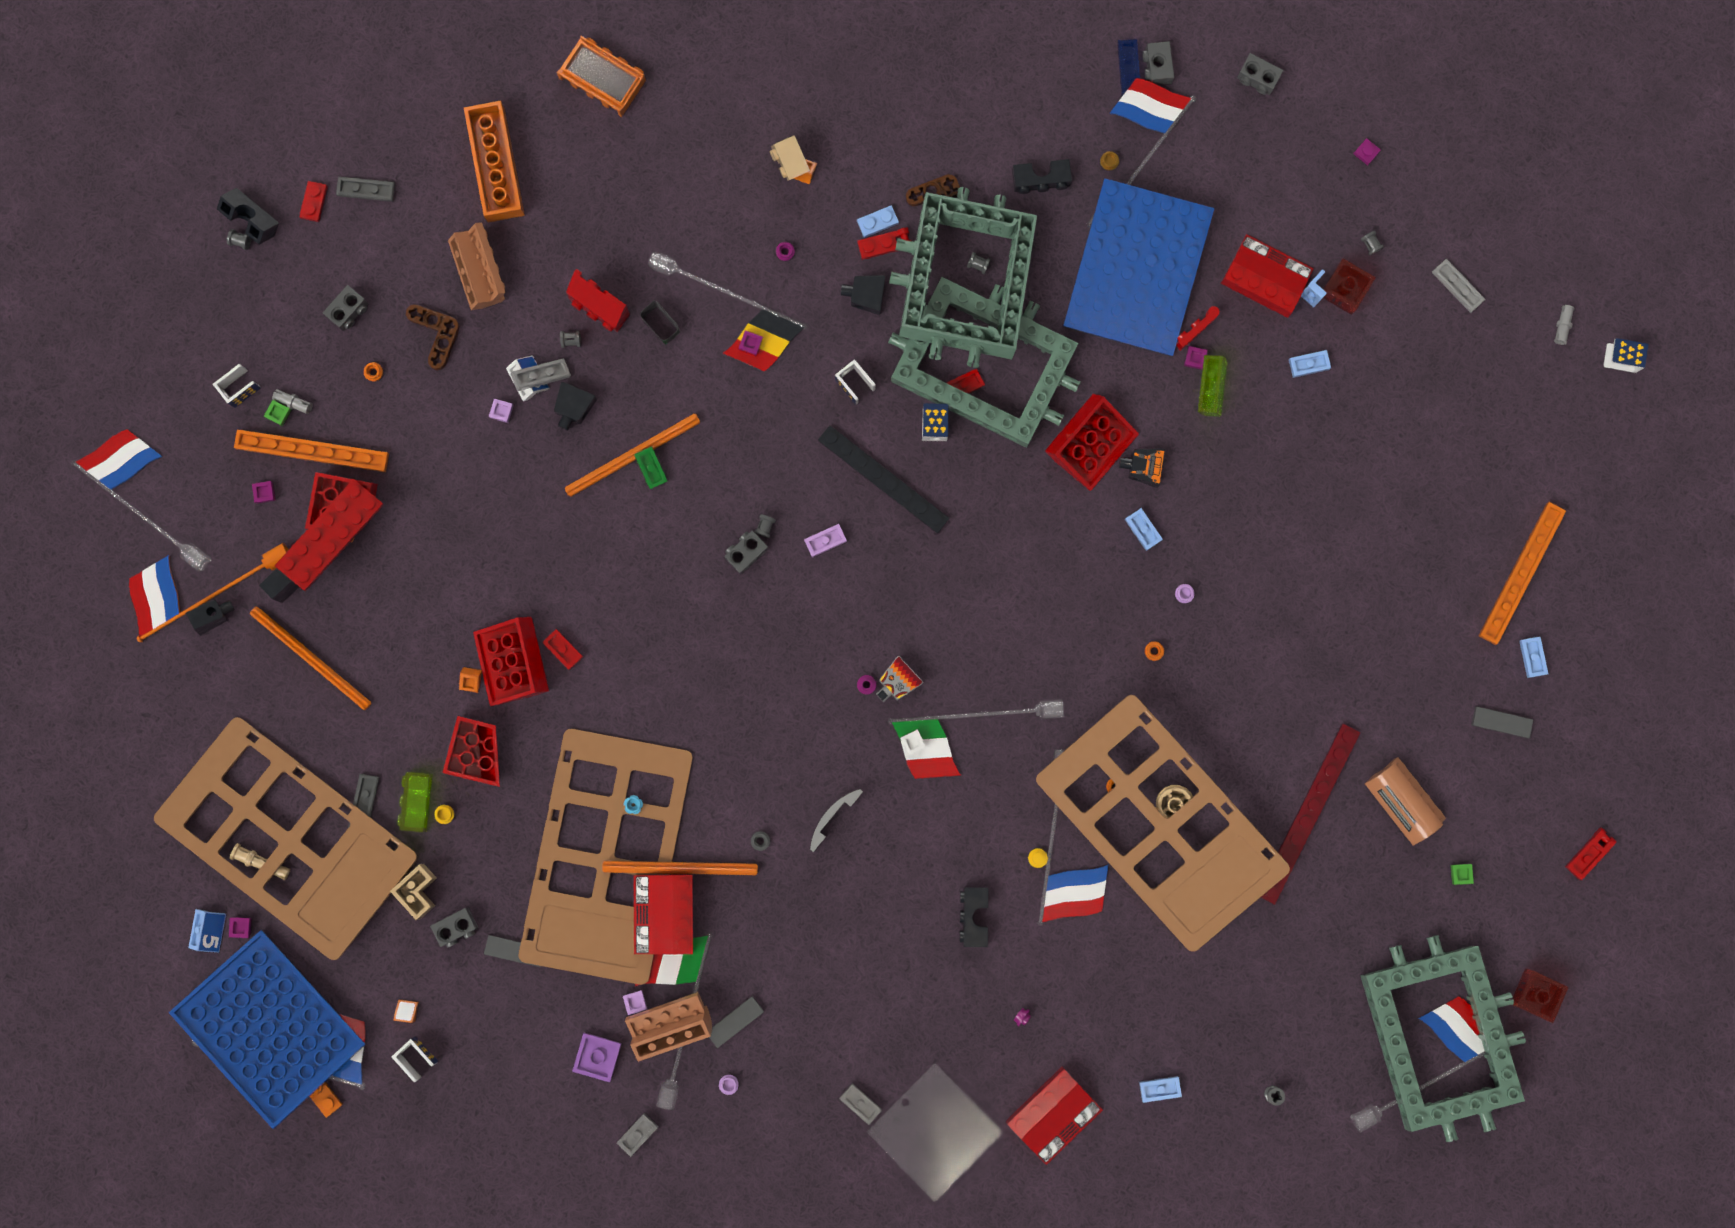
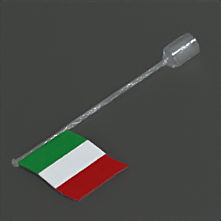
M1062 699L1039 700V704L1035 705V709L891 719L890 717L888 723L890 725L893 724L899 738L918 729L926 745L925 748L908 755L901 741L907 765L915 779L959 776L961 774L954 764L947 737L938 719L1033 712L1036 713V716H1040V720L1057 719L1064 717Z
M708 932L706 936L693 938V954H654L650 977L645 984L676 985L696 982L693 994L697 993L713 934ZM683 1046L678 1048L671 1079H666V1082L661 1083L656 1102L657 1107L675 1110L681 1087L677 1085L678 1082L674 1081Z

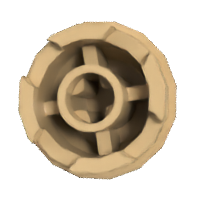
M1170 785L1158 794L1156 808L1164 817L1168 818L1189 801L1193 795L1183 786Z

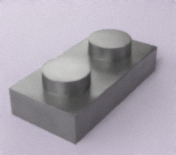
M853 1083L839 1098L868 1125L882 1111L877 1104Z
M644 1113L617 1144L631 1157L659 1126Z

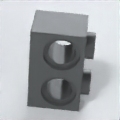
M1250 53L1237 79L1245 86H1253L1260 94L1270 95L1283 70ZM1247 69L1253 70L1255 74H1249ZM1263 78H1269L1271 83H1266Z
M347 285L325 309L323 314L342 331H345L354 325V320L358 315L365 313L369 303ZM357 299V304L350 306L351 300ZM340 313H345L342 320H337Z
M753 531L750 533L745 532L739 538L740 542L736 546L731 545L725 551V559L740 575L769 550L767 545ZM751 540L758 543L757 547L753 550L747 548V544ZM737 553L744 556L743 560L739 563L733 561V557Z
M469 907L430 926L440 947L446 945L447 948L457 944V939L462 936L467 939L475 935L474 930L479 928ZM462 919H466L469 923L466 930L460 926ZM445 928H448L451 931V936L449 939L443 936V930Z

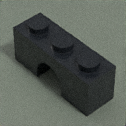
M1069 159L1050 161V173L1044 177L1037 176L1033 172L1032 163L1013 165L1014 192L1027 194L1030 193V190L1046 192L1049 188H1056L1057 190L1067 189L1072 182Z
M235 188L220 196L217 210L230 221L237 218L248 221L245 233L260 245L275 236L279 223L239 189Z
M964 887V891H960V903H964V911H960V923H964L963 930H960V942H963L964 947H988V927L977 926L972 919L976 909L988 908V888Z

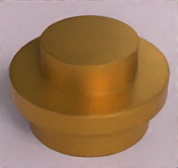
M1106 152L1101 156L1100 164L1105 170H1114L1119 164V157L1114 152Z

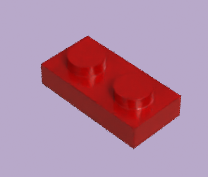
M308 181L299 216L301 219L315 222L320 221L328 188L326 184Z
M977 368L947 382V384L968 394L985 386Z
M557 629L542 642L568 670H571L583 658Z

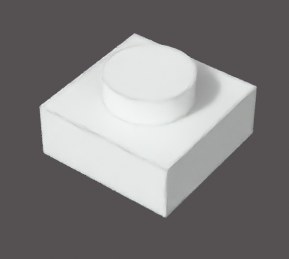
M918 729L900 738L908 755L926 747Z

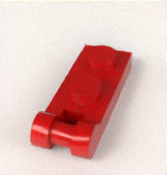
M905 227L897 231L858 240L857 244L862 260L895 252L896 238L898 237L911 241L908 237V228Z
M1216 306L1210 307L1203 320L1197 319L1191 325L1193 329L1188 333L1184 331L1177 338L1176 347L1180 351L1217 318L1220 313L1219 309Z
M1602 827L1599 828L1565 867L1579 880H1583L1616 844V840L1613 837H1609ZM1600 840L1604 842L1603 846L1598 843Z

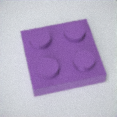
M584 1032L572 1072L611 1082L622 1043Z

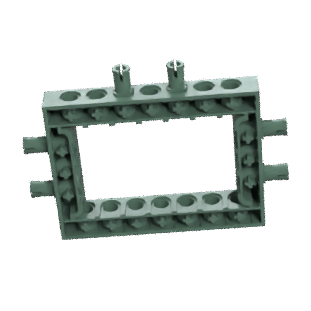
M964 187L958 188L957 198L926 192L916 240L913 242L897 238L895 248L896 251H904L913 255L910 274L905 275L891 271L889 284L905 286L907 289L899 337L932 343L929 358L933 359L936 352L935 360L941 359L943 346L969 351L967 365L971 367L974 360L973 368L979 367L981 353L1012 360L1017 347L1037 215L1005 209L1006 197L1003 195L1001 201L1000 195H996L994 197V206L968 201L970 190L965 188L963 194ZM939 224L1012 239L997 329L991 326L987 328L973 325L971 322L969 324L958 322L952 318L950 320L938 318L932 314L925 315L922 320Z
M941 277L928 305L924 308L922 320L928 314L944 318L948 306L951 305L957 308V311L960 312L961 310L973 316L975 320L979 319L984 323L990 324L991 327L998 328L1001 309L999 302L1003 296L1004 287H1001L999 293H997L1000 285L995 284L989 299H986ZM1028 302L1024 314L1021 315L1018 339L1023 340L1024 344L1029 343L1041 349L1043 353L1051 354V357L1020 419L918 370L922 359L930 347V343L899 337L895 332L892 333L888 343L903 349L904 353L891 377V382L935 404H948V410L1027 448L1041 419L1043 420L1044 418L1059 426L1064 417L1063 414L1049 409L1048 404L1057 386L1062 385L1076 392L1081 382L1065 375V370L1078 343L1034 322L1033 318L1040 305L1036 303L1033 310H1031L1034 302Z
M1439 935L1426 938L1432 954L1430 957L1406 962L1402 945H1397L1389 948L1394 961L1393 967L1360 976L1405 1130L1413 1132L1435 1125H1442L1446 1142H1452L1459 1139L1453 1123L1455 1120L1478 1114L1483 1131L1489 1132L1491 1129L1496 1130L1491 1114L1494 1109L1525 1101L1509 1047L1524 1044L1526 1040L1525 1038H1520L1524 1037L1522 1031L1505 1035L1498 1008L1513 1005L1514 1000L1509 999L1513 998L1510 992L1493 996L1479 947L1469 946L1445 953L1442 950ZM1461 971V980L1464 981L1468 994L1466 997L1467 1000H1470L1474 1014L1472 1017L1476 1020L1478 1027V1037L1481 1039L1484 1047V1057L1487 1058L1491 1073L1489 1074L1493 1078L1496 1088L1484 1087L1482 1090L1472 1093L1465 1092L1462 1096L1444 1098L1445 1100L1424 1104L1391 990Z

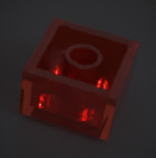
M1343 258L1337 264L1325 284L1323 290L1327 294L1323 298L1352 315L1357 310L1376 277Z
M1525 969L1512 998L1514 1000L1512 1006L1544 1021L1554 1023L1569 987L1533 970Z

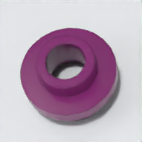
M782 242L776 248V255L782 261L792 259L795 254L794 247L789 242ZM788 249L789 253L787 255L782 254V250Z
M869 675L862 676L857 682V688L862 694H871L876 688V681ZM865 681L870 683L869 688L863 687Z
M1022 1008L1016 1015L1014 1021L1018 1027L1021 1025L1025 1026L1031 1018L1029 1009L1025 1010Z

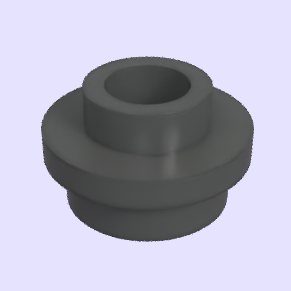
M756 832L751 838V845L755 850L763 851L769 847L770 837L765 832ZM762 837L764 844L759 845L757 839Z

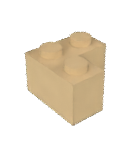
M795 135L771 146V157L773 161L781 164L779 170L783 178H787L789 181L810 171Z
M419 864L390 892L415 920H419L435 907L423 891L437 877L425 864Z

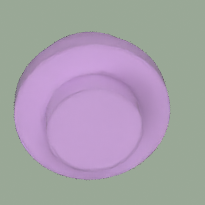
M1182 584L1177 587L1175 597L1181 603H1189L1194 598V590L1190 585Z
M725 1075L719 1081V1089L726 1095H731L738 1089V1080L733 1075Z

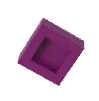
M1366 138L1353 154L1368 166L1381 150Z
M745 330L739 350L757 356L763 337Z
M1189 346L1184 366L1203 370L1208 350Z
M272 481L252 484L254 503L275 501Z
M231 917L229 937L250 938L252 918Z

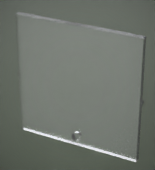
M936 1063L867 1130V1133L898 1164V1167L903 1169L934 1202L1003 1133L971 1100V1096L966 1095ZM905 1098L910 1101L907 1106L902 1104V1100Z

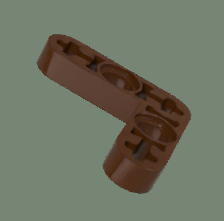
M950 174L944 175L909 189L906 193V202L910 206L923 204V195L925 196L926 189L929 186H934L937 189L936 194L957 197V191L950 193L949 186H944L946 180L954 182L952 184L953 191L958 190L960 186L955 176ZM920 189H923V195L918 196L917 201L909 199L911 193L919 195L921 194Z
M410 305L406 309V317L411 322L438 331L428 357V364L434 370H442L447 363L460 327L459 323L453 317L419 305ZM417 309V312L423 315L424 318L422 319L419 316H415L413 318V316L410 314L411 311L415 312V310ZM432 315L438 318L435 325L428 324V318ZM453 322L455 328H451L449 331V335H452V337L443 335V332L447 334L448 331L446 324ZM442 339L449 341V345L445 349L439 347V342ZM438 350L442 353H445V355L440 354L439 359L442 361L441 364L437 363V365L435 366V363L432 360L437 359L439 355L438 352L435 351Z

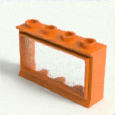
M580 36V40L562 67L557 71L559 79L563 80L565 78L570 81L572 87L583 89L588 97L599 99L603 106L608 109L612 107L622 117L646 81L644 72L636 66L633 68L628 65L624 58L613 56L609 49L605 47L600 48L593 39L589 37L586 39Z

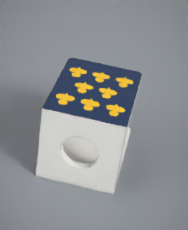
M1616 338L1614 344L1608 343L1606 346L1604 367L1637 373L1645 368L1648 344Z
M854 359L835 374V380L855 405H857V396L842 378L855 369L872 391L875 390L876 385Z
M241 364L235 366L213 383V386L224 400L234 408L261 388L252 381L231 398L228 396L224 389L248 371Z
M925 403L923 405L922 441H947L948 404Z
M415 1036L392 1056L394 1061L413 1082L418 1081L422 1077L401 1055L411 1044L430 1066H434L439 1062Z

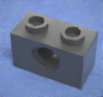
M1170 41L1147 44L1145 51L1142 53L1143 62L1147 63L1145 79L1157 85L1172 84L1174 72ZM1153 62H1160L1162 66L1157 67Z

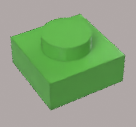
M272 400L264 417L283 426L291 409Z
M1472 864L1451 865L1453 885L1474 884Z

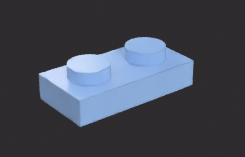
M892 205L857 219L864 238L899 224Z
M1327 350L1289 359L1293 378L1331 369Z
M1142 508L1125 518L1126 523L1146 551L1163 540Z
M1541 637L1519 640L1527 678L1547 675L1548 670Z
M1178 1076L1139 1082L1143 1103L1182 1097Z

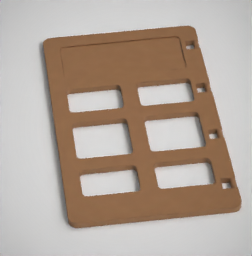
M1135 695L1126 696L1039 772L1036 777V782L1189 951H1197L1290 871L1289 864ZM1143 712L1151 719L1148 724H1145L1139 717ZM1142 726L1158 743L1159 749L1130 774H1125L1108 755V752L1136 727ZM1184 757L1192 765L1188 769L1180 762ZM1171 759L1197 786L1199 792L1170 817L1166 818L1141 792L1138 786L1167 760ZM1097 764L1115 783V787L1089 810L1082 812L1064 791L1090 767ZM1127 797L1150 821L1155 829L1126 855H1121L1094 824L1123 798ZM1225 802L1233 810L1229 814L1221 808ZM1207 803H1212L1226 818L1229 825L1203 848L1195 851L1180 835L1178 828ZM1167 841L1185 862L1156 888H1151L1134 870V866L1159 844ZM1266 847L1273 854L1270 859L1261 852Z
M238 717L230 721L154 815V821L157 825L331 960H338L391 894L390 891L403 879L417 860L415 851L254 727ZM251 732L259 738L256 743L247 738ZM252 746L269 759L271 764L245 796H241L223 782V777L247 747ZM297 768L305 773L302 779L294 774ZM284 772L316 796L314 802L290 831H286L257 808L259 801ZM214 792L233 807V812L207 843H204L186 829L185 824L208 795ZM343 804L352 809L348 815L340 809ZM328 807H331L350 822V827L327 856L321 858L303 844L302 839ZM245 819H249L278 842V847L253 878L246 876L219 853ZM390 840L398 845L395 851L387 846ZM294 854L311 867L313 873L289 904L284 905L265 890V885L288 856Z
M576 729L565 731L519 950V959L522 962L639 985L648 982L654 954H634V907L611 903L606 900L611 873L603 872L602 864L603 861H631L617 858L615 850L622 816L629 814L625 811L624 801L633 770L668 776L674 779L668 807L643 803V807L638 814H629L665 822L658 862L673 861L693 759L689 751ZM566 750L572 751L570 763L563 762ZM575 760L615 766L617 774L612 796L607 797L571 790L570 781ZM571 803L608 811L606 829L599 854L558 846L566 804ZM554 809L560 810L558 822L551 821ZM562 861L596 868L597 873L592 897L584 898L550 891L549 884L554 862ZM541 869L548 870L546 881L539 880ZM625 873L631 875H670L663 873ZM529 928L535 929L533 941L527 940Z

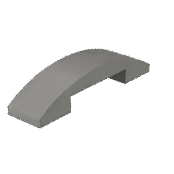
M859 789L845 795L827 810L815 829L811 842V851L814 852L826 836L820 831L845 802L851 807L863 791Z

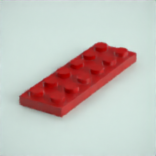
M353 479L274 566L306 592L384 504Z

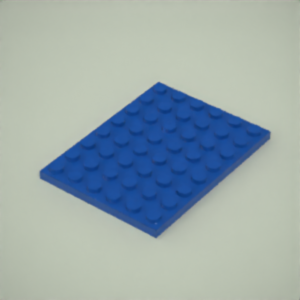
M1104 178L1063 327L1173 356L1214 208Z
M262 930L169 1012L272 1129L281 1124L366 1045Z

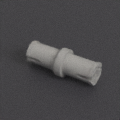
M1562 306L1560 320L1556 324L1558 327L1554 340L1556 344H1567L1569 329L1573 325L1571 323L1575 309L1573 306Z
M276 389L272 397L274 401L285 404L290 409H297L307 415L313 407L312 403L299 399L297 395H290L279 389Z

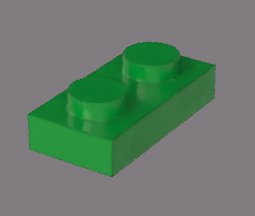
M652 446L634 454L649 489L667 482Z

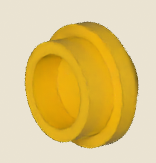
M449 805L439 806L434 814L436 821L440 824L450 823L454 818L452 807Z
M1033 849L1028 855L1030 865L1035 868H1041L1047 863V854L1042 849Z

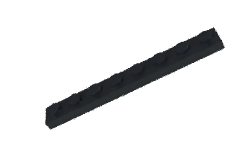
M830 425L818 439L822 445L937 534L949 520V517Z

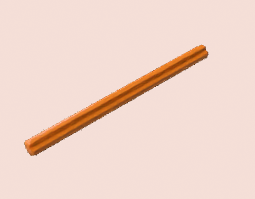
M692 414L565 487L566 493L569 497H572L635 461V453L650 446L654 450L700 423L698 416Z
M254 607L251 610L250 615L359 707L363 710L369 708L371 701L259 607Z
M603 861L602 870L603 872L757 875L758 866L757 864Z

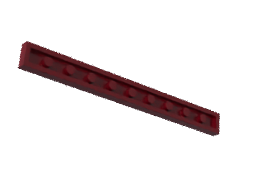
M1341 724L1278 851L1289 864L1290 871L1260 898L1275 905L1359 737V731Z

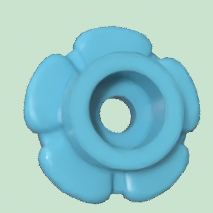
M636 795L626 798L624 801L625 811L629 814H638L643 807L642 800Z

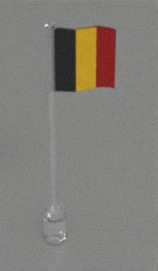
M653 252L649 259L648 266L661 274L669 276L676 271L762 309L747 324L735 343L723 352V354L762 371L769 369L777 361L789 342L802 330H807L809 327L807 323L803 324L678 269V264L675 263L676 259L661 252ZM745 330L763 337L757 356L739 350Z

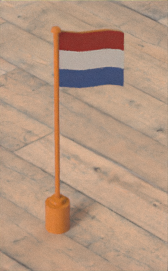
M281 543L264 553L261 560L263 564L181 613L178 592L171 573L170 555L129 579L130 595L136 611L139 628L137 641L143 642V639L182 617L186 612L197 608L265 567L274 571L277 569L274 565L284 556L289 548L284 543Z

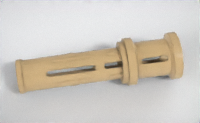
M238 843L230 854L231 860L236 859L245 863L247 867L253 866L259 869L267 860L257 855L256 851H249ZM280 866L274 875L286 880L290 868Z

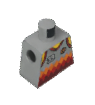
M897 656L879 679V682L884 687L876 695L883 702L891 695L898 701L921 686L923 681L900 656Z

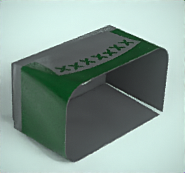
M654 300L641 311L640 316L643 319L656 306L677 329L667 340L660 339L667 345L680 333L676 322Z

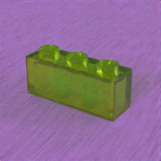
M1204 355L1198 412L1203 416L1221 417L1227 360L1224 356Z
M406 772V775H403L402 787H404V793L400 796L399 802L402 811L398 815L397 825L400 826L399 830L427 831L433 774Z

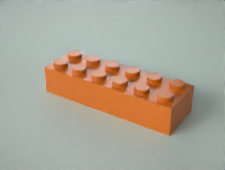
M495 101L464 107L483 215L486 221L489 223L525 216L505 108L502 102Z

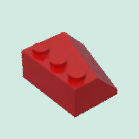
M576 269L566 291L572 302L571 305L579 311L583 309L588 312L586 315L593 321L597 319L603 323L602 326L608 331L614 330L618 332L630 315L627 306L608 291L604 290L602 292L601 288L593 280L586 281L581 274L582 272Z
M315 472L305 529H308L353 479ZM355 480L376 497L378 484Z
M457 716L442 773L500 787L496 725Z

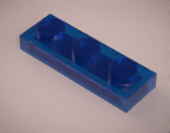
M1137 39L1118 40L1117 43L1121 96L1125 94L1136 78L1140 79Z

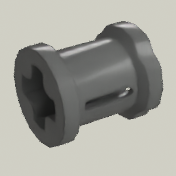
M234 229L228 232L227 244L229 246L236 245L244 250L249 249L252 238L247 234L238 233Z
M1372 231L1360 239L1369 250V256L1384 248V245H1381L1376 237V231Z
M973 252L967 267H972L985 274L991 259H985Z
M580 330L570 333L560 331L561 348H565V346L581 347Z
M760 514V522L754 533L770 538L769 533L776 520Z
M1273 1085L1266 1088L1264 1096L1272 1105L1278 1106L1285 1101L1283 1090ZM1277 1093L1278 1098L1271 1097V1094Z

